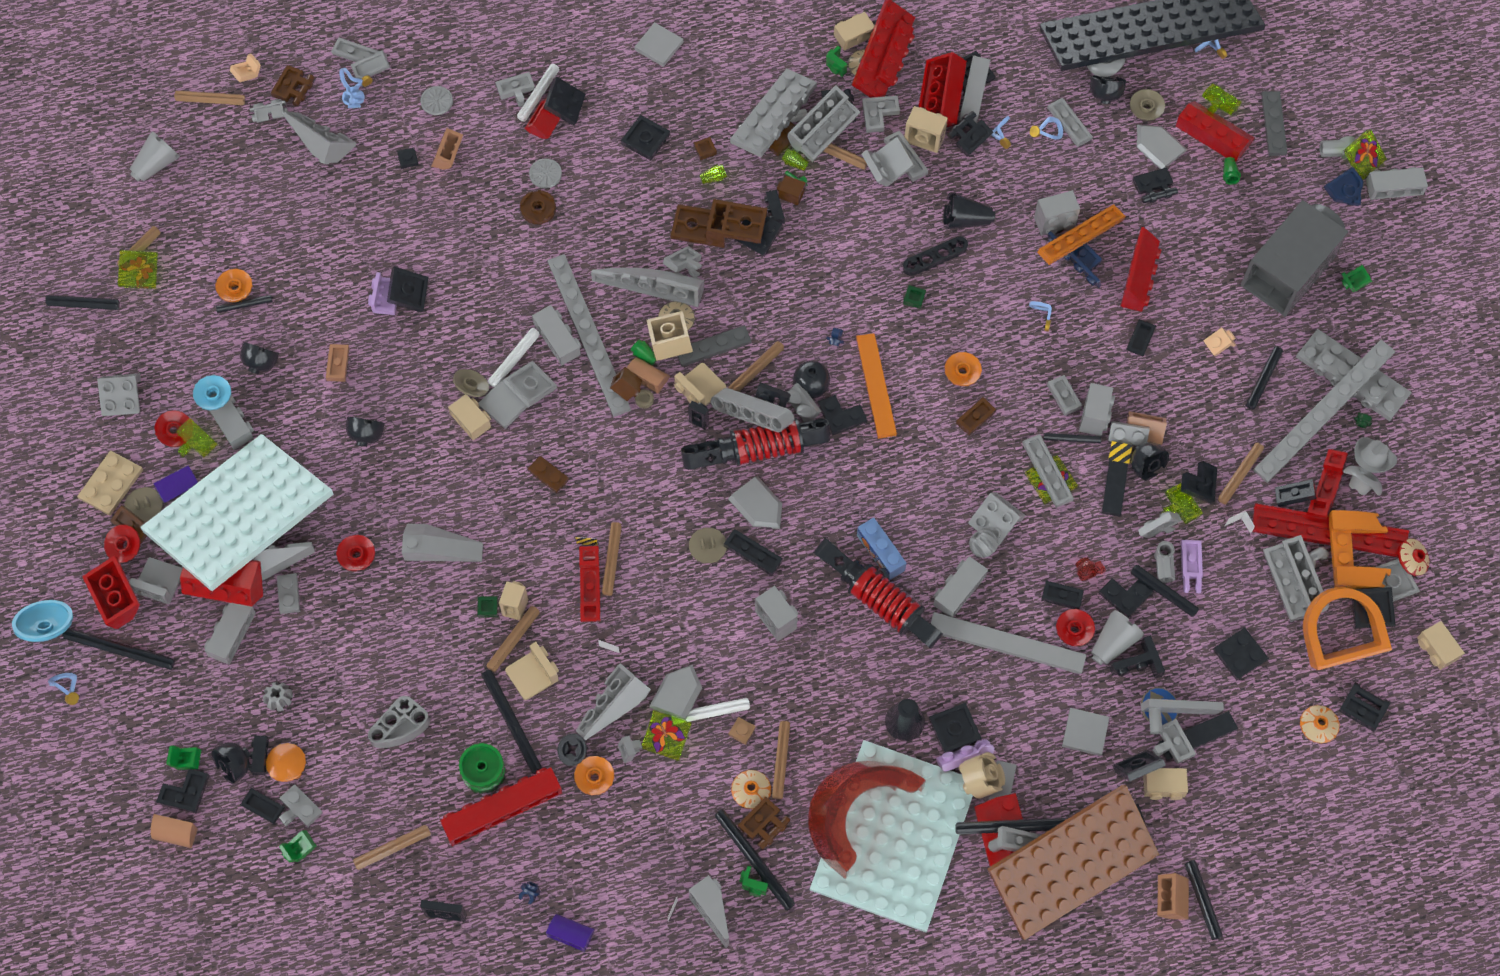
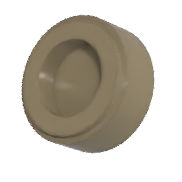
M642 389L635 397V403L640 408H649L654 402L653 393L647 389Z

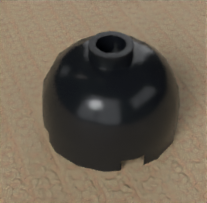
M1091 76L1090 91L1102 104H1111V101L1121 98L1125 91L1126 79L1116 77L1115 79L1111 78V76Z
M243 342L240 351V359L243 365L249 367V372L258 375L260 371H270L277 363L279 353Z
M818 361L803 362L794 372L793 385L798 383L807 391L812 399L821 397L830 385L828 369Z
M348 416L346 432L351 440L356 441L357 446L367 447L368 444L379 441L382 437L385 423Z
M1143 443L1133 450L1130 462L1131 468L1142 480H1150L1158 475V473L1154 472L1161 467L1165 468L1167 466L1169 453L1157 443Z
M227 742L213 749L214 751L211 752L214 764L217 769L221 767L227 774L223 776L226 781L233 784L247 774L250 765V753L245 747L242 748L236 743Z

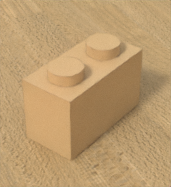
M865 12L856 14L852 18L835 25L834 36L845 51L870 39L874 24Z
M465 394L451 404L448 409L455 421L472 440H475L491 428V418L486 411L482 412L478 408L479 404L473 397L470 399Z
M516 581L512 583L506 582L499 601L502 616L520 621L528 603L526 587Z
M1442 621L1422 631L1417 637L1419 646L1428 652L1432 664L1438 666L1440 670L1459 660L1465 654Z
M1160 768L1143 776L1144 797H1150L1152 800H1160L1162 797H1170L1171 800H1181L1188 793L1187 769Z

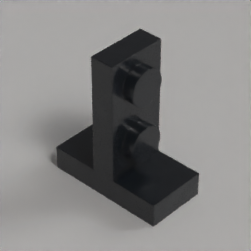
M1151 635L1143 637L1140 643L1144 654L1112 663L1110 667L1112 676L1118 675L1122 677L1134 669H1137V671L1148 668V665L1155 679L1164 675L1165 669Z

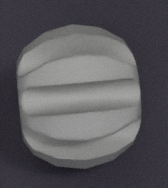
M981 529L972 535L969 547L976 556L986 558L996 551L998 539L991 530Z
M273 682L271 687L265 688L263 702L267 704V708L274 711L277 708V711L280 712L283 711L284 706L289 707L292 703L290 700L293 698L292 690L285 683L282 682L279 685L278 682Z

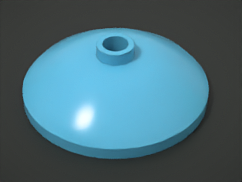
M44 600L32 603L21 609L14 616L12 621L13 632L20 639L30 642H44L54 639L63 634L72 624V609L66 603L57 600Z

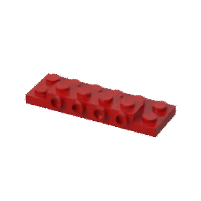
M885 0L852 82V86L870 98L885 97L888 87L894 86L897 83V72L904 65L902 59L909 52L907 46L915 37L912 34L915 16L892 0Z

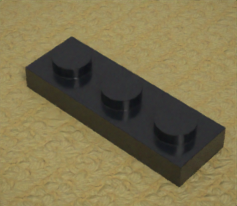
M736 529L732 531L724 542L725 548L771 576L774 575L783 562V558Z

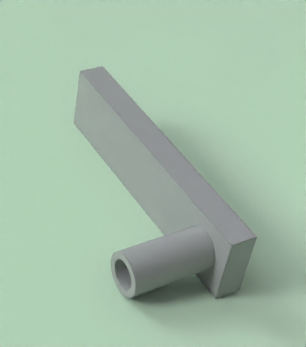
M1147 699L1141 703V711L1149 712L1150 734L1163 733L1161 712L1216 715L1224 710L1223 702Z
M1001 826L998 828V837L991 840L988 847L992 852H997L1001 849L1015 852L1041 835Z

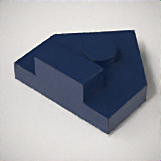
M1351 167L1324 186V189L1334 202L1352 206L1361 205L1363 180L1354 167Z

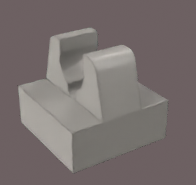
M630 736L621 738L618 748L624 763L632 761L636 753L640 752L639 749L642 748L640 740L631 741Z

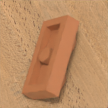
M330 344L326 370L327 381L346 382L349 345Z

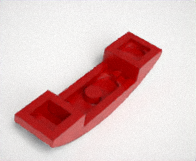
M1328 449L1323 464L1324 469L1316 489L1317 499L1311 500L1307 514L1323 518L1328 517L1341 483L1348 453Z
M599 546L579 547L580 621L600 622Z

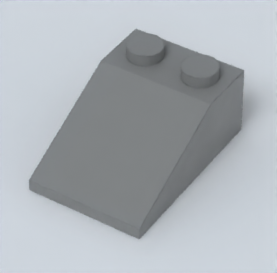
M708 875L689 889V899L724 947L727 948L729 946V935L722 891L720 890L722 887L715 878L712 880Z

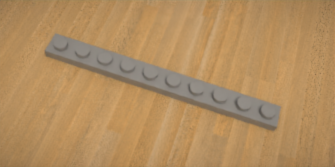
M565 254L547 260L613 417L631 411L628 401L610 389L616 373Z
M1380 340L1253 471L1268 483L1396 351L1383 340Z

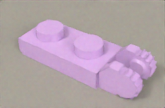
M1181 540V567L1184 593H1189V579H1195L1196 593H1201L1203 569L1200 540Z
M987 739L976 741L973 746H964L958 751L946 752L942 756L937 757L936 760L940 768L946 772L958 768L964 761L983 753L990 752L993 754L995 748Z

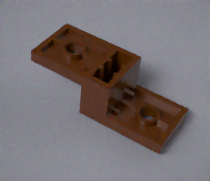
M713 199L711 210L678 204L670 237L674 240L725 248L727 238L761 244L767 208ZM743 220H749L751 224L748 226H744L741 224V222ZM689 222L697 223L695 227H689L687 224Z

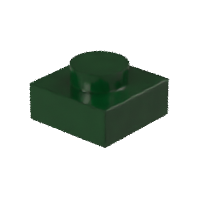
M908 285L903 304L921 309L926 290Z
M497 596L478 597V618L498 617Z

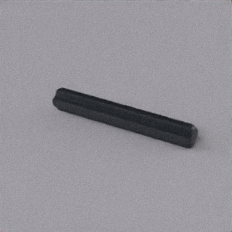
M47 295L45 299L47 306L118 310L120 307L118 299Z
M1278 346L1273 348L1246 403L1247 408L1251 410L1256 408L1283 353L1282 348Z
M1137 564L1132 568L1130 573L1189 616L1194 617L1199 611L1197 606Z
M1195 860L1188 861L1185 867L1212 940H1218L1223 937L1197 862Z

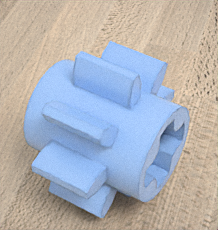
M358 86L346 87V91L342 95V100L344 104L348 105V108H360V104L365 99L364 93L359 90Z

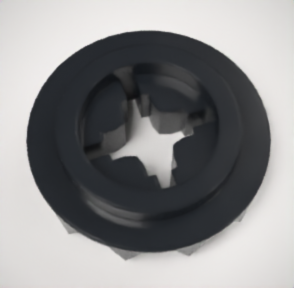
M568 734L559 742L557 748L558 757L565 765L575 766L587 757L586 751L588 747L585 743L586 740L581 735ZM571 745L577 747L575 749L576 755L570 753L572 750Z

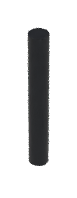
M267 295L216 306V311L221 313L273 302L272 296Z
M1044 433L1043 440L1100 444L1101 436Z

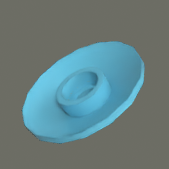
M216 375L200 379L193 390V398L196 404L205 410H217L223 407L231 396V387L228 381Z

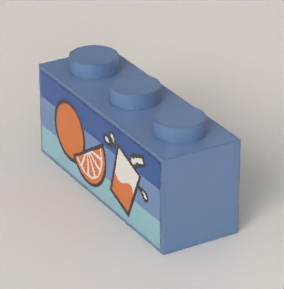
M874 517L858 526L857 537L886 578L891 580L905 571L906 561Z

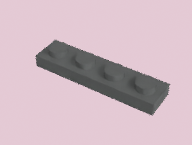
M1262 91L1261 98L1268 156H1286L1287 144L1280 91Z
M744 325L691 343L693 352L678 355L677 357L681 367L752 344V341Z

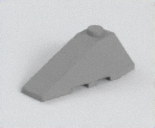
M299 112L283 113V116L312 155L317 157L319 162L323 164L338 163L356 146V142L346 135L329 132V127L315 124V120Z
M407 524L403 533L402 555L405 561L482 562L483 543L428 524Z
M312 542L287 544L284 548L271 545L252 560L261 561L263 581L313 554L315 549Z
M621 663L606 679L604 684L607 685L604 693L602 695L597 694L595 708L587 711L576 729V732L585 740L639 705L651 690Z

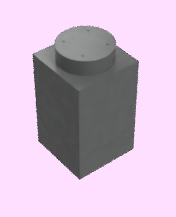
M1302 200L1251 259L1240 286L1286 317L1336 258L1349 231L1345 229L1342 219L1332 209L1321 204L1310 205Z

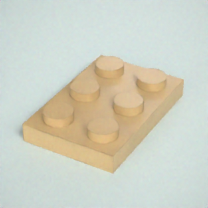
M110 450L77 497L111 516L142 473L143 468Z

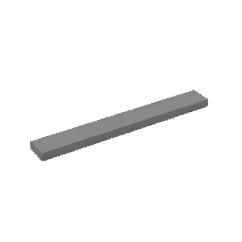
M933 613L931 624L940 630L944 637L1082 674L1086 654L939 613Z

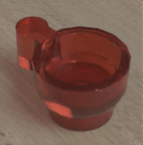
M1088 557L1078 560L1075 564L1077 575L1081 581H1086L1106 571L1101 561L1094 563Z

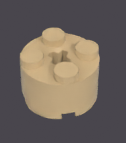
M983 753L959 765L964 780L963 788L968 795L972 794L975 798L981 799L1002 791L1003 788L1001 787L1005 785L1004 771L1001 764H996L993 760L996 757L992 753Z

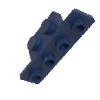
M1051 231L1047 233L1048 242L1057 238ZM1087 243L1063 257L1067 261L1070 259L1074 263L1073 267L1079 273L1083 272L1087 276L1086 280L1092 286L1096 285L1098 288L1101 286V281L1091 271L1102 262V258Z

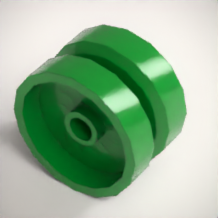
M485 743L474 744L467 748L460 757V774L467 788L473 792L481 794L490 793L499 788L503 783L506 774L505 764L498 749L492 745Z

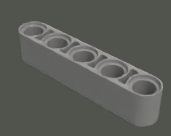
M724 388L711 398V405L715 410L775 432H781L794 422V415L789 409L729 388Z

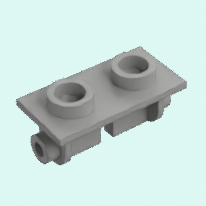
M276 99L270 101L271 104L267 105L263 103L254 104L253 108H249L251 113L254 112V115H251L253 122L268 121L269 113L272 114L273 119L284 117L283 113L288 112L287 107L283 108L286 102Z

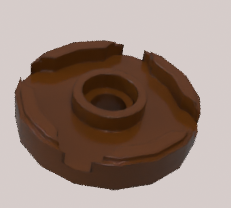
M543 190L528 192L520 202L522 217L532 224L547 223L556 213L554 197Z

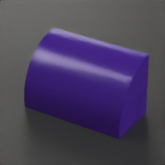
M188 465L153 484L165 504L187 492L198 481Z
M555 914L548 926L546 935L551 939L585 952L595 929Z

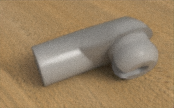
M1318 547L1308 553L1314 569L1317 560H1324L1329 556L1328 551L1324 547Z

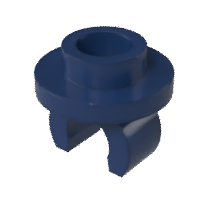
M833 328L831 337H826L831 345L840 346V343L844 344L845 342L840 340L843 330L839 328Z
M530 881L522 883L521 889L523 891L519 894V899H523L525 894H528L530 897L528 904H532L536 896H539L541 893L540 889H538L539 886Z

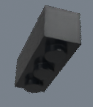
M777 190L767 191L764 200L768 204L767 211L771 214L769 217L781 224H785V217Z
M254 736V740H252L253 752L250 754L252 764L249 765V771L252 775H266V759L269 744L267 736Z

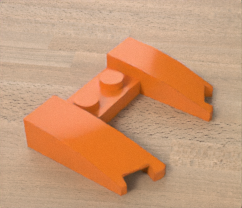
M1332 510L1329 513L1334 588H1385L1382 582L1385 575L1389 576L1391 574V569L1356 567L1353 560L1351 533L1388 532L1387 527H1382L1378 521V513Z

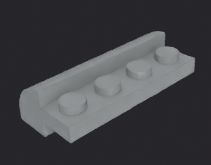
M835 85L788 133V140L797 152L801 151L813 162L860 114V111L848 101L849 97Z
M1300 535L1284 540L1282 544L1263 549V554L1290 622L1304 618L1305 612L1313 599L1324 592ZM1327 604V605L1323 608V610L1321 611V613H1323L1324 611H1326V610L1329 608V604Z

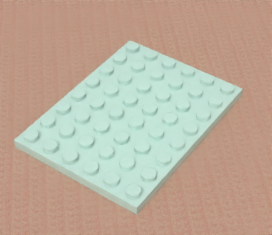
M260 434L142 525L141 529L194 577L213 591L334 494L331 488L264 435Z
M863 740L810 891L927 933L960 835L955 832V824L957 822H964L973 797L972 794L968 795L964 791L962 775L950 770L944 772L939 766Z

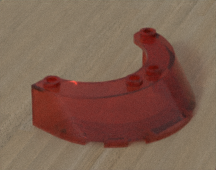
M858 761L833 771L818 786L809 807V833L818 854L846 880L849 870L855 864L857 858L856 852L852 848L846 834V817L853 802L864 792L877 787H890L894 791L898 788L908 793H914L918 790L922 792L926 780L910 770L878 761Z

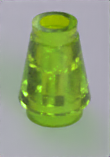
M790 148L786 150L781 159L785 162V165L805 171L809 164L795 149Z
M716 164L699 174L703 184L724 181L723 179L727 178L723 164Z

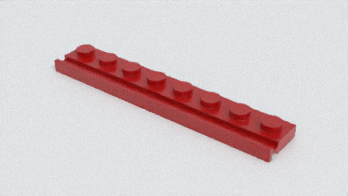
M1255 503L1252 518L1255 527L1252 532L1284 538H1294L1301 535L1303 541L1331 546L1329 517L1323 518L1307 514V512ZM1387 527V533H1351L1352 548L1358 551L1398 557V548L1401 542L1409 539V530Z

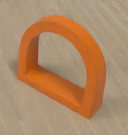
M1348 587L1328 589L1315 597L1305 612L1303 635L1310 665L1316 670L1392 650L1380 609L1370 597L1360 591ZM1339 598L1357 600L1367 611L1374 641L1323 655L1317 634V621L1321 611L1328 603Z

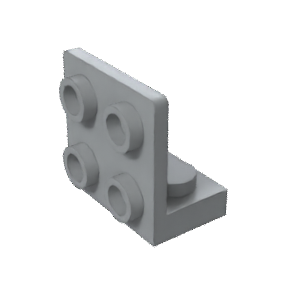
M898 137L877 152L873 153L866 150L862 153L877 183L886 187L915 166Z
M140 374L102 376L97 379L102 416L140 413L137 383L141 381Z
M992 492L968 523L977 531L981 529L991 530L996 535L999 546L1017 522H1021L1026 515L997 492Z
M149 557L138 580L131 578L129 583L135 594L170 604L180 583V575L183 568Z

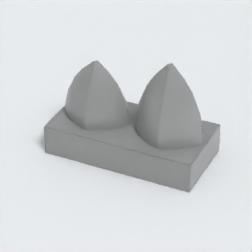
M798 383L787 391L791 395L789 403H791L804 422L813 421L820 414L821 410L807 391Z

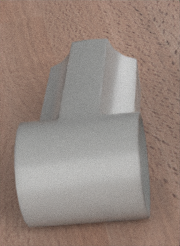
M1346 136L1340 140L1321 141L1319 150L1321 157L1341 156L1342 159H1354L1357 147L1355 138Z
M1168 541L1159 543L1154 553L1157 579L1163 583L1175 581L1173 557L1175 548ZM1160 550L1167 551L1168 555H1163Z

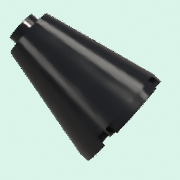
M950 192L946 200H949V204L944 206L943 224L947 225L945 229L987 226L994 222L996 214L992 207L957 193Z
M907 698L888 710L885 717V725L888 733L893 738L911 741L922 733L925 726V718L917 703Z

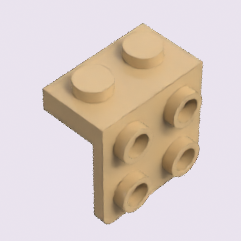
M704 363L699 364L686 376L681 372L674 376L676 390L682 393L689 403L694 401L707 406L711 403V398L726 388L725 383Z
M537 642L530 645L531 652L505 669L506 674L524 700L532 698L559 681L557 675L559 670L553 661L549 662L547 659L549 655L543 646L539 647Z

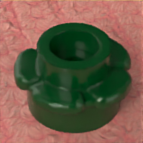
M1358 413L1357 417H1354L1356 425L1366 429L1367 426L1372 425V417L1367 414Z

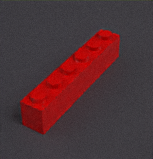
M542 768L536 772V775L523 777L513 786H504L494 795H485L480 799L481 801L475 804L469 803L456 813H447L440 822L451 846H454L562 794V788L552 768Z

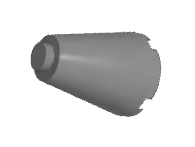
M152 131L131 165L130 170L132 172L130 175L137 181L141 179L144 182L180 156Z
M1116 610L1110 614L1091 651L1092 659L1099 665H1102V663L1107 665L1139 641L1144 635L1143 631L1136 624L1129 622L1125 615Z

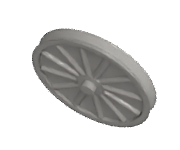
M433 86L426 89L420 100L423 110L431 115H442L449 111L453 104L451 92L441 86Z
M544 158L532 164L529 176L535 186L551 188L561 180L562 171L556 161Z

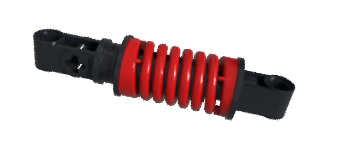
M794 418V422L781 432H775L761 426H757L756 429L749 428L748 431L746 429L741 431L732 430L728 438L722 439L721 437L718 440L683 446L681 448L683 467L687 470H694L720 463L727 464L728 461H734L737 466L749 463V457H751L752 462H756V456L762 461L764 459L763 454H765L766 459L771 458L770 453H772L774 458H777V451H779L780 456H784L785 450H787L788 455L792 453L801 454L804 453L805 446L824 444L830 441L829 421L821 418L799 423L798 419Z
M824 538L813 553L842 575L840 580L850 586L848 593L861 600L869 609H873V612L884 619L886 623H891V627L897 628L900 636H904L908 631H911L930 649L942 637L943 633L921 617L925 607L917 602L911 603L912 598L906 597L907 594L901 592L899 587L895 588V584L889 583L888 578L883 579L882 573L876 575L877 569L874 568V565L869 564L865 567L858 559L852 561L827 538ZM838 559L844 562L843 566L838 565Z

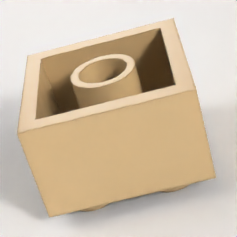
M914 106L906 123L904 137L909 144L938 153L945 137L948 118L942 114H935L924 108Z
M683 311L647 320L656 361L693 352Z

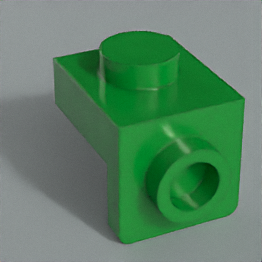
M837 46L827 53L826 66L830 68L832 73L843 77L847 73V63L839 58L841 47Z
M1363 265L1347 274L1345 272L1341 273L1344 278L1341 282L1346 290L1350 288L1352 292H1356L1373 282Z
M171 745L169 746L166 764L177 770L198 769L202 750L197 747L179 748Z
M302 830L291 841L282 843L279 846L282 856L289 862L301 861L317 847L307 830Z
M747 866L746 871L742 870L739 880L742 883V889L749 891V894L755 897L766 896L768 884L750 879L752 867Z

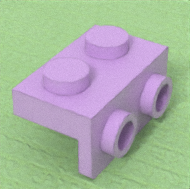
M377 272L376 277L372 279L371 287L373 293L369 295L368 305L371 306L373 313L395 315L397 305L387 302L390 278L382 277L380 272Z

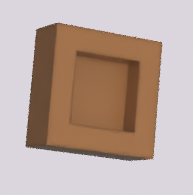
M738 717L728 735L746 745L756 726Z

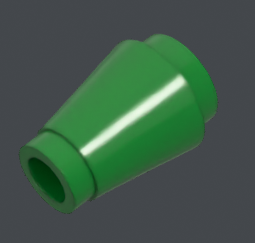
M1228 157L1224 160L1223 180L1228 185L1237 184L1240 181L1241 174L1235 159Z
M639 339L632 346L630 351L633 352L635 357L642 359L650 365L656 362L654 351L645 341Z

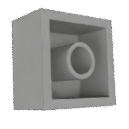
M1073 190L1038 200L1034 219L1041 236L1046 235L1050 231L1053 234L1060 230L1069 231L1076 226L1080 207Z
M1094 383L1090 384L1085 399L1079 432L1101 436L1103 431H1107L1112 415L1111 409L1115 400V395H1112V387Z
M773 586L755 598V612L778 642L797 629L798 612L793 605L790 606L787 603L784 592L782 590L778 591Z

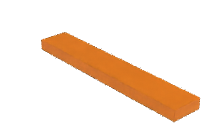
M1113 204L1039 248L1037 253L1051 265L1119 224L1126 216Z
M875 333L856 336L877 438L896 436L897 432Z

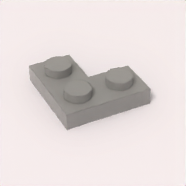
M898 96L862 99L866 133L883 132V116L900 114Z

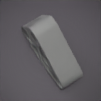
M401 696L370 728L368 738L376 748H389L407 743L422 734L429 727V715L413 699L408 696ZM403 705H405V706L408 705L409 708H408V709H405V708L402 709V706H403ZM419 716L425 717L423 722H415ZM390 719L397 720L394 725H387ZM377 734H383L382 739L378 741L374 740V737Z

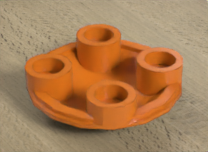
M290 743L279 744L274 747L266 759V770L269 775L276 781L281 782L300 778L306 765V757L302 749Z

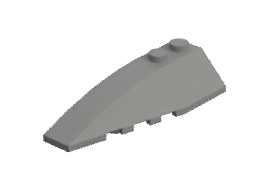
M646 268L595 269L591 272L593 282L674 302H681L695 307H699L704 291V280L695 276H684L679 272L672 273Z

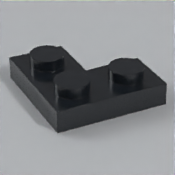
M836 395L818 401V406L824 418L829 421V429L832 435L860 426L868 421L860 404L842 410Z
M1205 461L1199 462L1197 476L1189 472L1182 474L1181 492L1209 504L1215 502L1218 467Z
M1112 578L1099 591V594L1120 613L1129 618L1153 594L1154 590L1139 579L1128 590H1125Z
M189 769L182 788L162 784L156 803L197 814L210 775Z

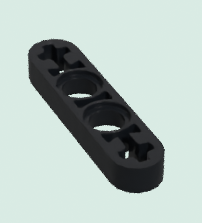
M958 236L907 258L903 263V272L908 276H914L960 256L967 251L968 241L966 238ZM957 243H959L960 245L963 244V248H960L959 246L956 247ZM944 249L947 250L949 254L947 256H941L938 252ZM927 256L932 259V262L924 263L922 259ZM908 264L914 266V269L908 268Z

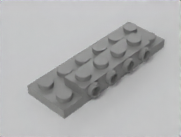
M786 68L730 138V143L762 157L771 144L780 137L782 130L789 126L790 120L798 114L801 106L807 103L809 96L817 87V82Z
M1319 329L1315 331L1296 355L1297 359L1314 369L1317 375L1327 378L1333 386H1336L1362 359ZM1378 370L1352 398L1355 397L1364 407L1371 408L1390 421L1412 392Z

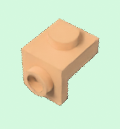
M248 54L246 62L231 65L230 72L239 82H244L258 77L261 65L252 54Z
M1221 327L1206 338L1204 342L1212 354L1217 356L1229 346L1234 347L1236 345L1234 339L1236 338L1230 330L1226 331Z

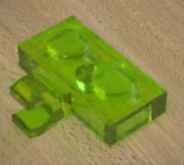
M1213 83L1202 95L1203 98L1211 102L1212 105L1208 108V111L1213 114L1220 108L1229 115H1232L1242 103L1236 97Z
M191 418L176 431L186 441L178 449V453L182 457H185L194 449L205 458L218 446Z
M1181 483L1166 490L1165 495L1171 502V505L1163 508L1164 511L1161 514L1167 511L1177 512L1185 525L1202 516L1203 512L1192 496L1181 492Z

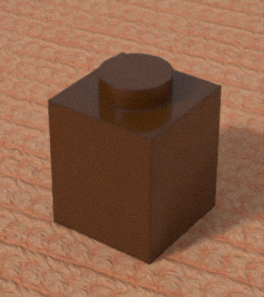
M785 175L783 181H779L776 189L779 199L799 205L805 193L806 183Z
M624 367L613 377L610 389L628 401L640 393L642 379Z

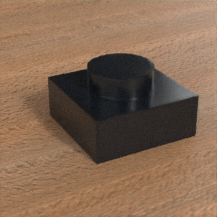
M415 147L397 151L401 169L419 165Z

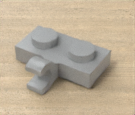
M529 72L495 82L501 100L515 96L519 108L525 104L523 93L535 89Z
M687 246L665 257L663 264L676 273L687 268L690 276L697 277L700 273L696 270L702 267L699 263L702 255Z
M1167 511L1160 514L1158 519L1147 521L1143 527L1138 529L1140 536L1151 538L1162 531L1167 534L1176 530L1172 526L1182 521L1179 514Z
M1177 719L1162 725L1163 733L1160 735L1164 742L1154 747L1155 749L1152 751L1155 755L1161 756L1170 751L1177 764L1196 755Z
M295 784L279 798L290 809L279 817L286 827L296 817L309 827L323 814Z

